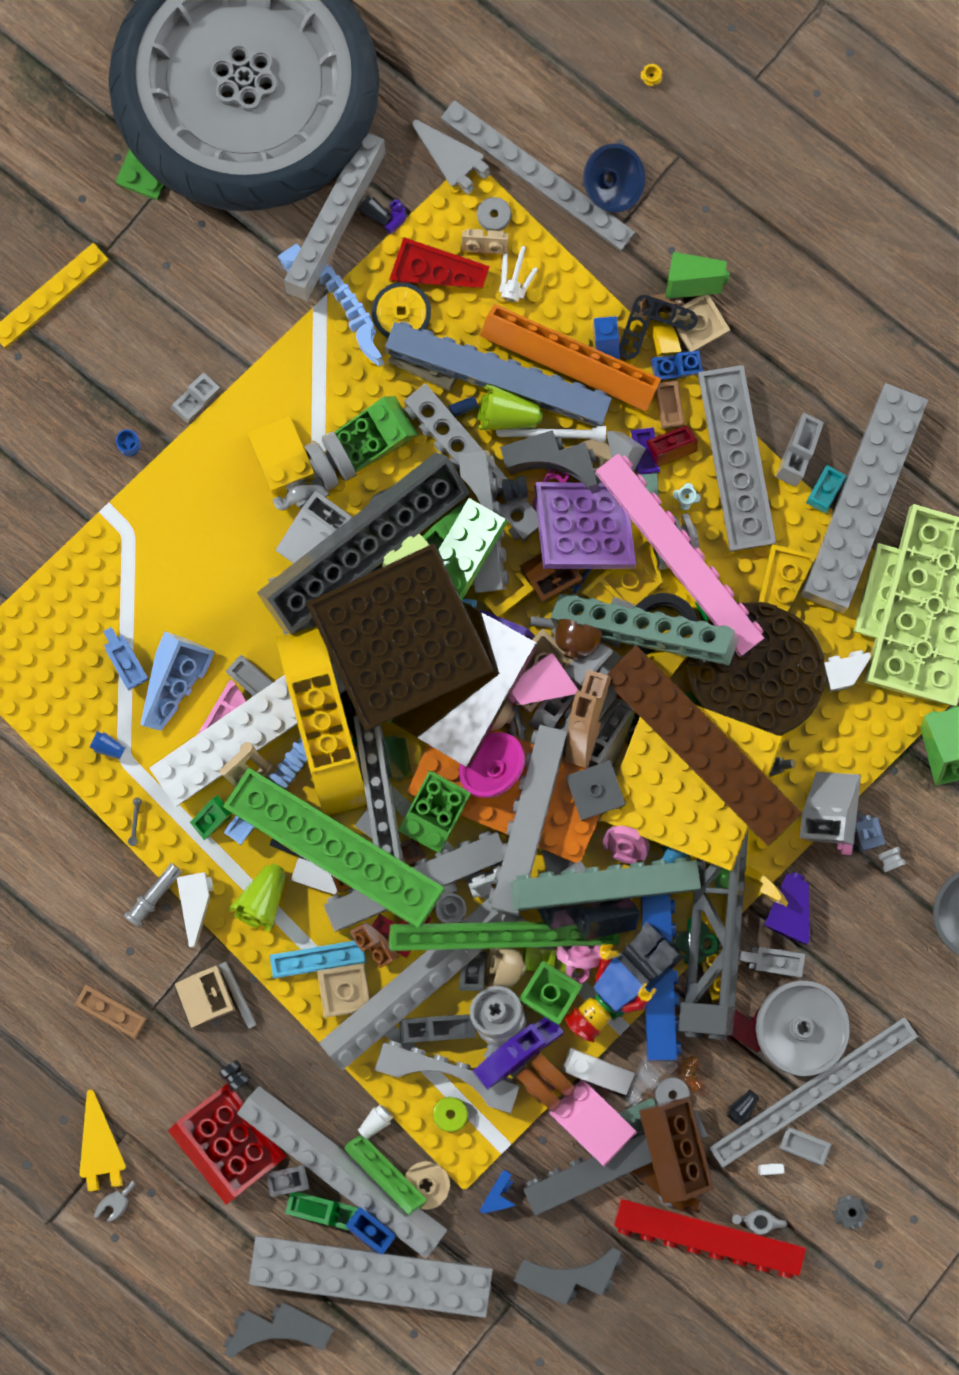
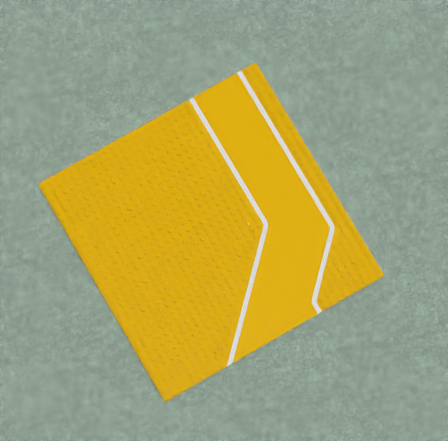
M474 169L466 176L473 182L472 186L474 187V190L469 195L458 184L455 187H451L446 180L406 218V221L392 235L389 234L342 279L343 283L349 286L351 293L356 295L358 302L362 303L365 312H368L372 319V305L377 294L390 284L401 283L389 281L403 237L488 265L490 269L483 289L409 283L420 288L430 302L431 319L425 330L433 332L434 336L442 339L443 337L452 338L456 341V344L465 346V344L472 345L478 349L477 351L485 354L486 352L495 353L499 356V359L505 361L509 359L521 363L522 367L528 369L530 367L538 368L543 371L542 374L548 376L558 375L564 378L565 382L571 384L573 382L581 383L586 386V389L595 391V389L583 382L573 380L563 373L553 371L543 364L533 362L523 355L511 352L503 346L491 343L485 338L480 337L487 314L493 305L497 304L594 349V318L617 316L620 344L630 311L493 177L489 175L484 180ZM487 198H501L507 202L511 210L510 222L507 227L501 230L504 233H508L506 284L508 280H512L522 246H525L526 249L517 282L521 283L520 288L524 285L533 268H537L534 278L525 291L524 298H519L518 303L502 299V293L499 292L503 254L462 251L463 230L467 231L468 228L483 230V236H488V231L480 225L477 217L478 207ZM492 211L490 213V216L492 218H496L498 216V213L496 211ZM329 292L0 606V715L158 877L162 875L172 862L174 866H178L183 871L178 877L205 872L207 877L212 878L214 891H210L211 898L203 924L318 1042H321L353 1013L324 1018L317 971L274 979L270 955L354 941L350 931L365 922L372 925L378 915L335 932L324 907V904L328 903L327 899L335 895L291 881L298 858L300 857L269 846L272 838L256 828L250 833L243 844L239 845L224 833L236 816L234 814H231L232 818L206 840H203L190 824V821L215 796L218 795L226 803L235 786L223 775L175 807L150 770V767L198 735L230 680L235 682L246 701L253 697L225 672L240 655L245 657L273 683L285 675L276 636L284 634L283 629L279 627L257 592L269 583L268 579L277 577L293 564L279 554L276 548L302 508H298L297 505H291L288 509L281 511L274 506L272 500L276 497L285 498L288 490L273 496L247 432L290 416L303 448L308 443L316 441L320 444L323 451H326L322 443V436L331 431H337L382 397L396 396L402 408L405 409L404 400L426 383L449 410V405L471 396L475 397L479 407L481 396L487 395L488 390L458 378L449 393L388 363L391 356L385 353L388 338L382 335L374 325L376 334L373 344L382 355L381 359L385 363L379 367L362 352L356 339V333H352L348 324L350 321L346 316V311H344L340 302L336 300L333 293ZM397 309V315L406 314V309ZM638 320L631 322L630 330L634 334L640 333L643 329L642 323ZM646 331L638 355L633 359H625L620 355V360L653 375L651 359L673 355L657 356L654 338L648 337ZM627 334L626 339L629 338L630 342L628 345H624L623 349L626 350L625 354L629 356L631 352H635V349L632 347L633 341L639 342L640 338ZM694 375L680 379L660 381V383L678 381L685 426L687 425L698 439V449L695 453L660 466L661 472L657 474L658 497L662 502L660 507L664 512L669 511L674 517L676 516L680 526H682L681 515H689L691 522L696 528L699 550L705 556L703 561L708 567L712 566L720 575L718 580L723 586L726 584L733 591L734 596L732 598L737 604L742 602L758 603L771 546L734 552L729 550L699 379ZM656 393L647 411L635 408L631 404L615 399L608 394V397H611V401L602 426H606V444L609 445L608 431L622 432L632 438L631 430L654 427L655 437L678 429H661ZM540 407V410L543 411L541 424H537L533 429L592 430V428L597 427ZM479 408L456 417L458 422L483 451H489L490 455H493L495 465L507 478L516 480L517 477L525 476L528 499L526 501L533 508V500L535 498L534 485L536 482L544 481L549 469H532L510 475L506 469L500 449L502 446L526 438L499 437L496 435V430H479L478 425H482V421L478 420ZM425 409L422 415L430 418L435 412L432 409ZM408 416L418 436L399 449L356 472V476L348 481L343 480L337 470L334 471L339 481L338 486L329 490V496L325 498L354 517L369 505L371 499L377 493L391 488L435 452L441 453L434 446L435 440L431 436L426 437L420 430L419 426L421 424L417 419L412 420ZM440 426L436 431L440 435H445L449 432V428ZM757 437L776 539L775 545L817 555L834 511L829 507L825 514L808 505L806 501L812 489L803 480L795 487L776 478L782 460ZM561 438L564 449L587 440H592ZM455 443L451 449L454 452H461L464 446L461 443ZM594 462L593 465H594V468H595V467H597V463ZM553 471L552 473L561 476L562 472L558 471V473H556L555 471ZM316 474V479L305 483L321 485L325 488L321 479H318ZM571 475L567 481L570 483H582ZM463 479L462 481L469 490L470 494L467 495L460 502H458L446 513H444L431 525L425 528L422 532H420L419 534L421 536L426 534L436 523H438L441 519H443L446 515H448L466 499L470 498L473 501L480 504L474 491L466 484V482ZM551 479V480H549L548 482H559V481L556 480V479ZM686 483H691L696 494L700 495V501L690 505L688 510H682L679 501L673 498V493L675 490H680L684 487ZM503 494L496 497V501H499L500 504L507 503L504 500ZM514 512L510 516L516 522L524 518L520 512ZM630 518L633 543L635 545L645 536ZM506 524L503 530L504 537L500 538L501 547H504L506 550V561H503L504 571H508L509 579L519 572L525 578L519 565L542 553L539 531L522 543L520 539L516 541L509 534L508 530L510 528ZM872 548L849 607L844 614L800 597L813 563L788 610L789 613L791 612L800 618L814 633L822 648L825 659L824 663L827 662V658L840 656L843 659L850 657L849 653L861 650L863 654L870 652L871 656L875 638L854 633L853 631L874 554ZM383 562L377 567L381 568L383 566ZM670 568L659 569L663 583L650 595L658 593L677 595L690 604L696 613L698 621H702L695 605L696 601ZM577 569L582 577L586 569ZM592 569L577 593L574 594L572 589L563 595L574 594L589 600L590 598L584 597L581 592L607 569ZM473 581L464 598L477 600L476 609L490 613L482 603V600L494 591L475 593ZM533 593L502 618L527 628L535 636L543 629L553 638L551 631L554 628L530 625L531 616L551 619L550 617L558 597L541 606L536 595ZM659 607L649 611L651 613L661 612L666 616L675 618L680 616L673 609ZM110 627L114 630L117 637L123 635L128 641L149 679L130 691L127 690L104 646L109 641L103 631ZM164 632H169L215 651L206 674L202 679H197L191 687L192 692L189 696L185 695L178 704V710L165 727L159 731L142 726L141 720L155 654ZM602 642L622 657L621 660L633 649L631 644L621 643L620 647L617 648ZM688 656L685 657L670 677V680L682 692H691L686 667ZM868 661L851 688L828 693L825 682L824 692L813 713L796 729L780 736L783 740L776 757L784 758V760L793 759L795 768L785 769L784 773L772 776L769 779L802 813L816 772L860 774V796L922 734L920 727L924 716L933 711H945L950 705L864 683L869 665ZM540 701L529 713H526L521 707L519 708L523 726H526V731H524L525 738L529 743H531L534 730L538 731L529 723L543 701ZM562 717L556 727L558 725L562 727L566 719ZM514 720L517 738H519L517 723ZM386 722L382 724L392 794L401 801V804L395 810L398 823L402 824L415 797L407 794V791L428 744L392 722ZM505 723L498 730L508 734L509 724ZM298 724L257 751L265 760L270 761L274 765V772L277 770L278 763H282L286 758L285 754L287 752L290 753L293 749V743H297L301 738ZM97 731L107 733L122 744V746L126 747L120 760L94 753V750L89 748ZM625 742L617 761L613 765L616 777L628 749ZM358 745L354 748L355 753L359 752ZM250 758L245 762L255 772L259 770V766ZM307 761L303 770L299 771L296 779L289 784L286 791L323 813ZM138 797L142 800V804L139 806L136 829L138 842L135 846H131L128 844V839L131 837L133 799ZM367 805L329 815L333 820L373 844L372 838L355 827L367 810ZM802 814L769 847L749 828L746 869L748 866L754 868L773 883L813 843L799 838ZM460 816L442 850L454 851L458 849L457 845L467 840L473 843L480 840L479 835L491 831L492 834L498 833L502 844H508L510 836ZM604 821L597 823L581 861L585 868L599 867V871L606 870L607 866L621 865L622 868H630V864L614 859L612 857L613 853L609 849L606 851L603 847L602 842L606 832L611 827H614V825ZM404 835V838L401 842L409 840L411 838L407 835ZM646 838L650 845L649 852L644 861L641 859L637 860L636 863L644 862V866H650L653 861L661 860L664 856L662 846L665 845ZM419 843L427 861L436 858L435 854L438 852ZM539 848L531 878H538L540 873L546 872ZM690 855L691 861H696L697 857ZM706 861L705 869H708L711 865L710 862ZM276 864L284 869L283 873L286 875L274 925L270 932L263 931L264 926L259 925L257 929L237 919L234 916L236 911L230 912L229 909L232 903L266 865ZM490 867V868H488V869H486V870H483V871H481V872H484V873H485V872H487V871H489V870H492L493 867ZM746 875L742 913L762 894L759 892L762 885L751 881ZM471 876L455 882L458 891L453 893L459 895L465 901V918L489 898V895L480 899L479 897L473 898L466 881ZM176 878L169 889L180 899ZM715 879L708 888H714ZM496 883L491 884L492 888L496 890ZM346 890L340 893L337 892L336 895L340 894L341 897H344L350 893ZM694 892L670 894V900H675V914H671V923L676 924V935L688 931L687 920L692 918ZM707 893L724 926H726L728 895ZM641 897L630 898L640 911L636 930L620 933L619 945H613L611 952H617V956L642 931ZM435 905L428 915L432 918L429 924H444L437 917ZM537 909L521 910L522 918L517 922L543 920ZM389 910L381 913L397 925H400L403 920ZM702 911L701 921L707 924L709 933L717 937L708 917ZM708 940L704 941L703 947L707 949L712 943ZM554 946V947H534V948H541V949H548V950H557V947H558V946ZM516 947L521 955H523V947ZM485 948L482 952H486L487 954L489 948ZM369 949L364 950L366 957L364 965L369 998L371 999L427 950H412L407 959L397 953L399 958L382 968L373 959ZM678 949L683 955H685L686 952H683L680 949ZM682 959L673 968V970L678 971V977L688 968V964H684ZM598 966L590 969L589 978L581 984L583 985L560 1022L559 1026L564 1031L563 1036L539 1052L571 1084L578 1077L568 1074L561 1069L570 1047L598 1058L645 1011L644 1007L643 1010L625 1013L615 1021L611 1018L600 1030L601 1034L595 1038V1043L577 1036L569 1028L565 1018L566 1015L572 1013L574 1007L579 1009L587 999H595V996L599 994L594 989ZM486 968L485 975L489 976V968ZM583 968L575 969L573 977L581 975ZM459 970L403 1019L470 1014L472 1001L480 991H459L461 970ZM525 970L524 975L520 976L518 982L514 986L509 987L517 995L518 999L535 972ZM521 1003L526 1013V1027L532 1023L534 1025L545 1018ZM399 1023L345 1068L380 1105L385 1107L396 1122L462 1189H467L547 1109L542 1102L539 1103L525 1090V1086L518 1078L515 1079V1085H518L519 1089L512 1111L508 1113L489 1107L482 1096L471 1085L448 1073L418 1071L401 1077H395L376 1071L375 1068L383 1043L389 1044L390 1040L401 1043ZM475 1028L476 1038L402 1043V1049L411 1051L412 1047L426 1051L425 1056L434 1059L435 1054L448 1058L447 1063L455 1066L457 1061L471 1065L470 1070L473 1071L486 1059L483 1055L488 1050V1043L480 1037ZM529 1060L524 1068H528L537 1075L538 1072L532 1067ZM556 1089L552 1091L557 1097L561 1095ZM456 1097L466 1105L468 1119L460 1130L446 1132L435 1124L433 1110L437 1102L442 1098ZM448 1110L446 1112V1117L448 1119H453L455 1117V1112L453 1110Z

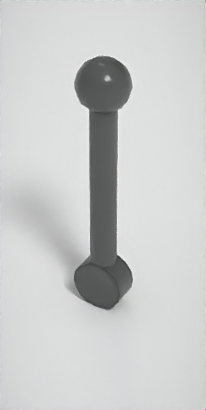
M138 797L133 799L131 837L128 839V844L131 846H135L138 842L136 829L139 806L142 804V800Z

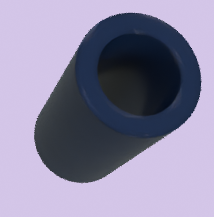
M474 396L448 406L455 418L479 408Z

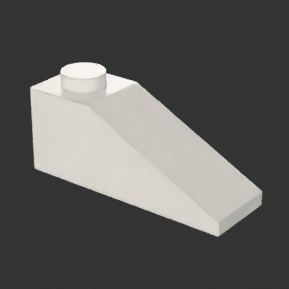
M205 872L177 877L190 948H196L211 898L210 891H214L212 878L207 877Z
M571 1047L561 1068L568 1074L627 1095L635 1075L634 1072Z

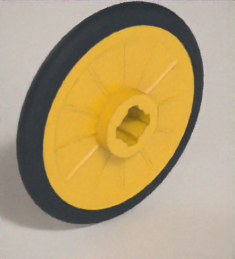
M403 282L394 283L383 288L375 297L372 305V319L377 330L387 338H389L394 322H406L412 325L413 329L421 331L426 329L430 322L431 305L426 294L417 286ZM397 309H406V314L397 315Z

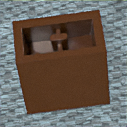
M542 553L519 565L526 580L533 587L534 594L541 606L554 600L559 594H564L582 584L583 579L577 569H544Z

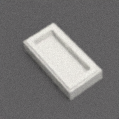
M298 858L291 881L336 895L337 890L329 873L310 861Z

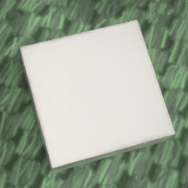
M781 1163L758 1166L759 1175L784 1173V1165Z

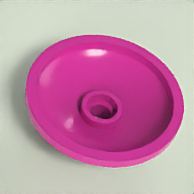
M506 733L488 734L470 768L460 764L459 776L464 788L472 795L481 798L495 797L511 788L520 777L525 763V754L521 744L513 736Z

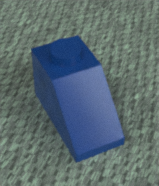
M617 316L594 318L595 349L620 360Z
M360 1206L345 1225L357 1239L373 1252L383 1255L396 1237L394 1233Z

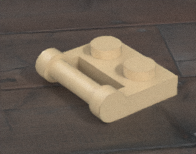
M245 742L241 745L240 752L219 771L236 787L247 769L250 768L245 763L249 758L259 766L257 773L265 778H268L274 772L275 767L270 761L265 760L256 752V748L252 743Z

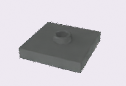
M611 761L566 776L581 821L626 806Z

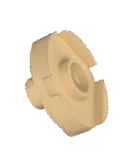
M430 1161L419 1162L413 1165L405 1174V1178L427 1199L421 1209L436 1208L447 1198L450 1180L446 1171L438 1164ZM427 1178L428 1182H433L430 1192L420 1189L419 1185L423 1183L422 1179Z

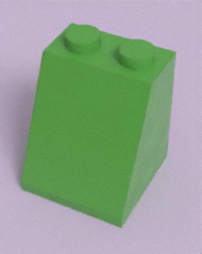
M955 706L947 711L928 713L924 716L920 727L936 786L959 781V707Z

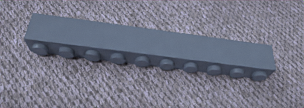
M394 322L385 346L386 354L483 388L487 384L496 386L535 403L541 408L595 427L597 425L602 426L611 401V397H608L606 392L588 390L585 385L573 382V384L565 382L564 378L558 375L548 376L542 374L543 371L535 367H530L529 369L522 367L521 363L509 359L505 361L499 359V356L492 352H486V354L479 352L472 345L465 344V346L456 344V341L449 337H443V339L436 337L429 330L422 329L419 331L413 329V326L406 322Z

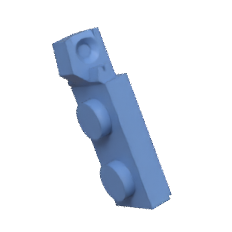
M111 627L103 631L109 643L104 645L106 652L127 690L130 691L148 681L146 673L123 635L117 637Z

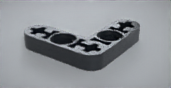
M648 295L638 296L633 302L619 344L620 355L625 359H633L638 355L650 319L682 330H691L697 324V315L690 309ZM644 299H647V304L650 305V308L645 309L643 312V316H647L646 321L641 317H633L634 312L639 314L641 307L638 306V302H642ZM662 306L670 307L672 311L670 318L663 319L660 317L659 310ZM676 309L680 310L678 314L680 316H686L689 313L693 323L687 324V327L684 326V321L676 319V323H673ZM635 320L640 321L643 325L642 331L638 334H634L630 330V324ZM627 334L640 338L639 342L633 341L632 347L635 349V352H631L629 356L625 354L626 350L623 349V346L628 345L630 342L629 338L626 339Z

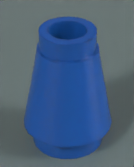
M97 731L89 748L93 749L94 753L120 760L126 747L122 746V744L107 733Z

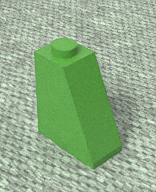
M673 252L665 298L672 299L721 293L723 284L728 285L730 271H726L727 261Z

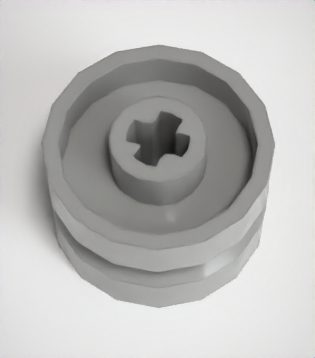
M333 431L322 436V443L326 451H323L320 444L316 441H312L304 446L318 479H321L327 491L338 486L339 481L334 471L337 470L340 477L345 481L356 476V472L343 446Z
M501 986L488 987L480 991L472 1001L470 1018L480 1037L488 1044L502 1046L526 1028V1013L517 995L509 988Z

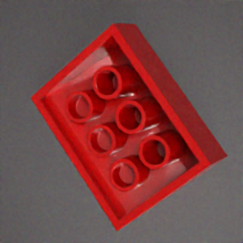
M228 1083L183 1116L168 1130L225 1205L229 1204L286 1158L276 1143L237 1114L244 1103L235 1091L232 1092Z

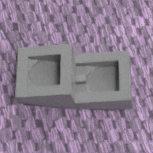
M203 372L188 386L187 391L171 405V410L188 424L215 396L220 387Z

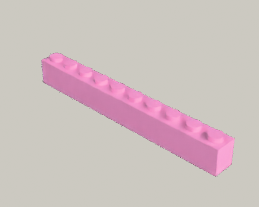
M619 453L597 469L595 474L713 624L719 627L725 625L735 631L738 639L735 652L739 657L764 639L761 635L764 631L756 621L753 623L747 617L749 612L744 605L735 602L732 598L734 593L726 584L723 586L718 580L720 575L714 567H708L705 564L703 553L697 547L694 549L690 545L689 541L691 539L683 529L679 531L675 526L676 519L669 511L664 512L660 507L662 502L654 492L650 494L645 488L647 483L640 474L635 475L630 469L633 465L625 455L621 457Z

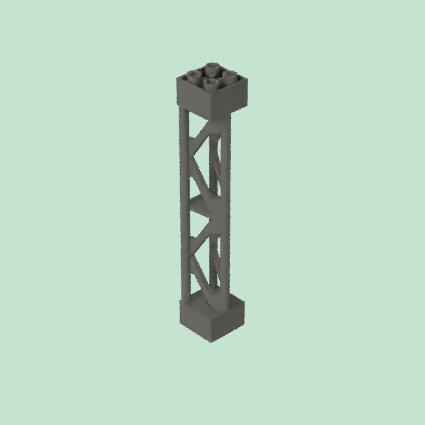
M749 828L733 870L730 871L728 889L708 888L723 867L711 863L708 869H705L706 861L699 858L696 859L701 889L694 891L685 1003L681 1002L679 1031H685V1036L703 1038V1033H709L708 1038L726 1040L727 1035H733L735 998L745 883L744 872L746 870ZM707 893L728 895L726 926H724ZM702 911H704L724 949L700 981L696 983ZM722 971L719 1005L696 1004Z

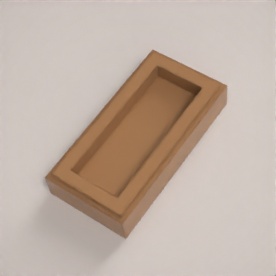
M678 381L660 383L656 391L661 429L685 426Z

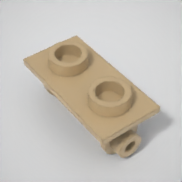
M470 228L467 231L463 230L462 251L507 254L508 233L488 230V236H483V230Z

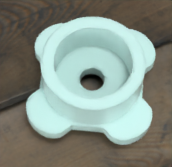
M686 483L684 487L680 490H675L673 493V498L679 501L682 510H688L690 505L700 501V495L696 494L691 483Z

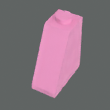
M550 653L522 673L508 700L511 704L515 702L516 705L574 695L579 690L553 653Z

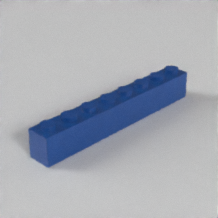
M670 894L641 897L642 927L647 922L654 924L668 938L667 941L672 943V937H676V924L671 923V914H675V900H670ZM672 969L652 988V990L656 989V992L645 1006L647 1062L676 1061L677 1055H681V1043L676 1041V1032H680V1019L675 1017V1008H679V995L674 994V984H678L677 970Z

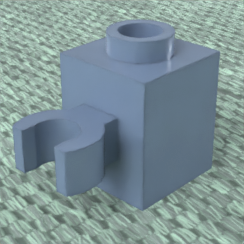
M870 815L857 818L858 823H856L855 836L860 852L885 845L878 817L871 819Z

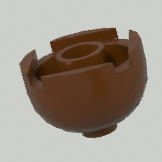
M559 619L555 629V642L559 649L565 652V657L578 660V657L590 656L598 649L602 639V631L587 624H584V626L576 624L577 621Z

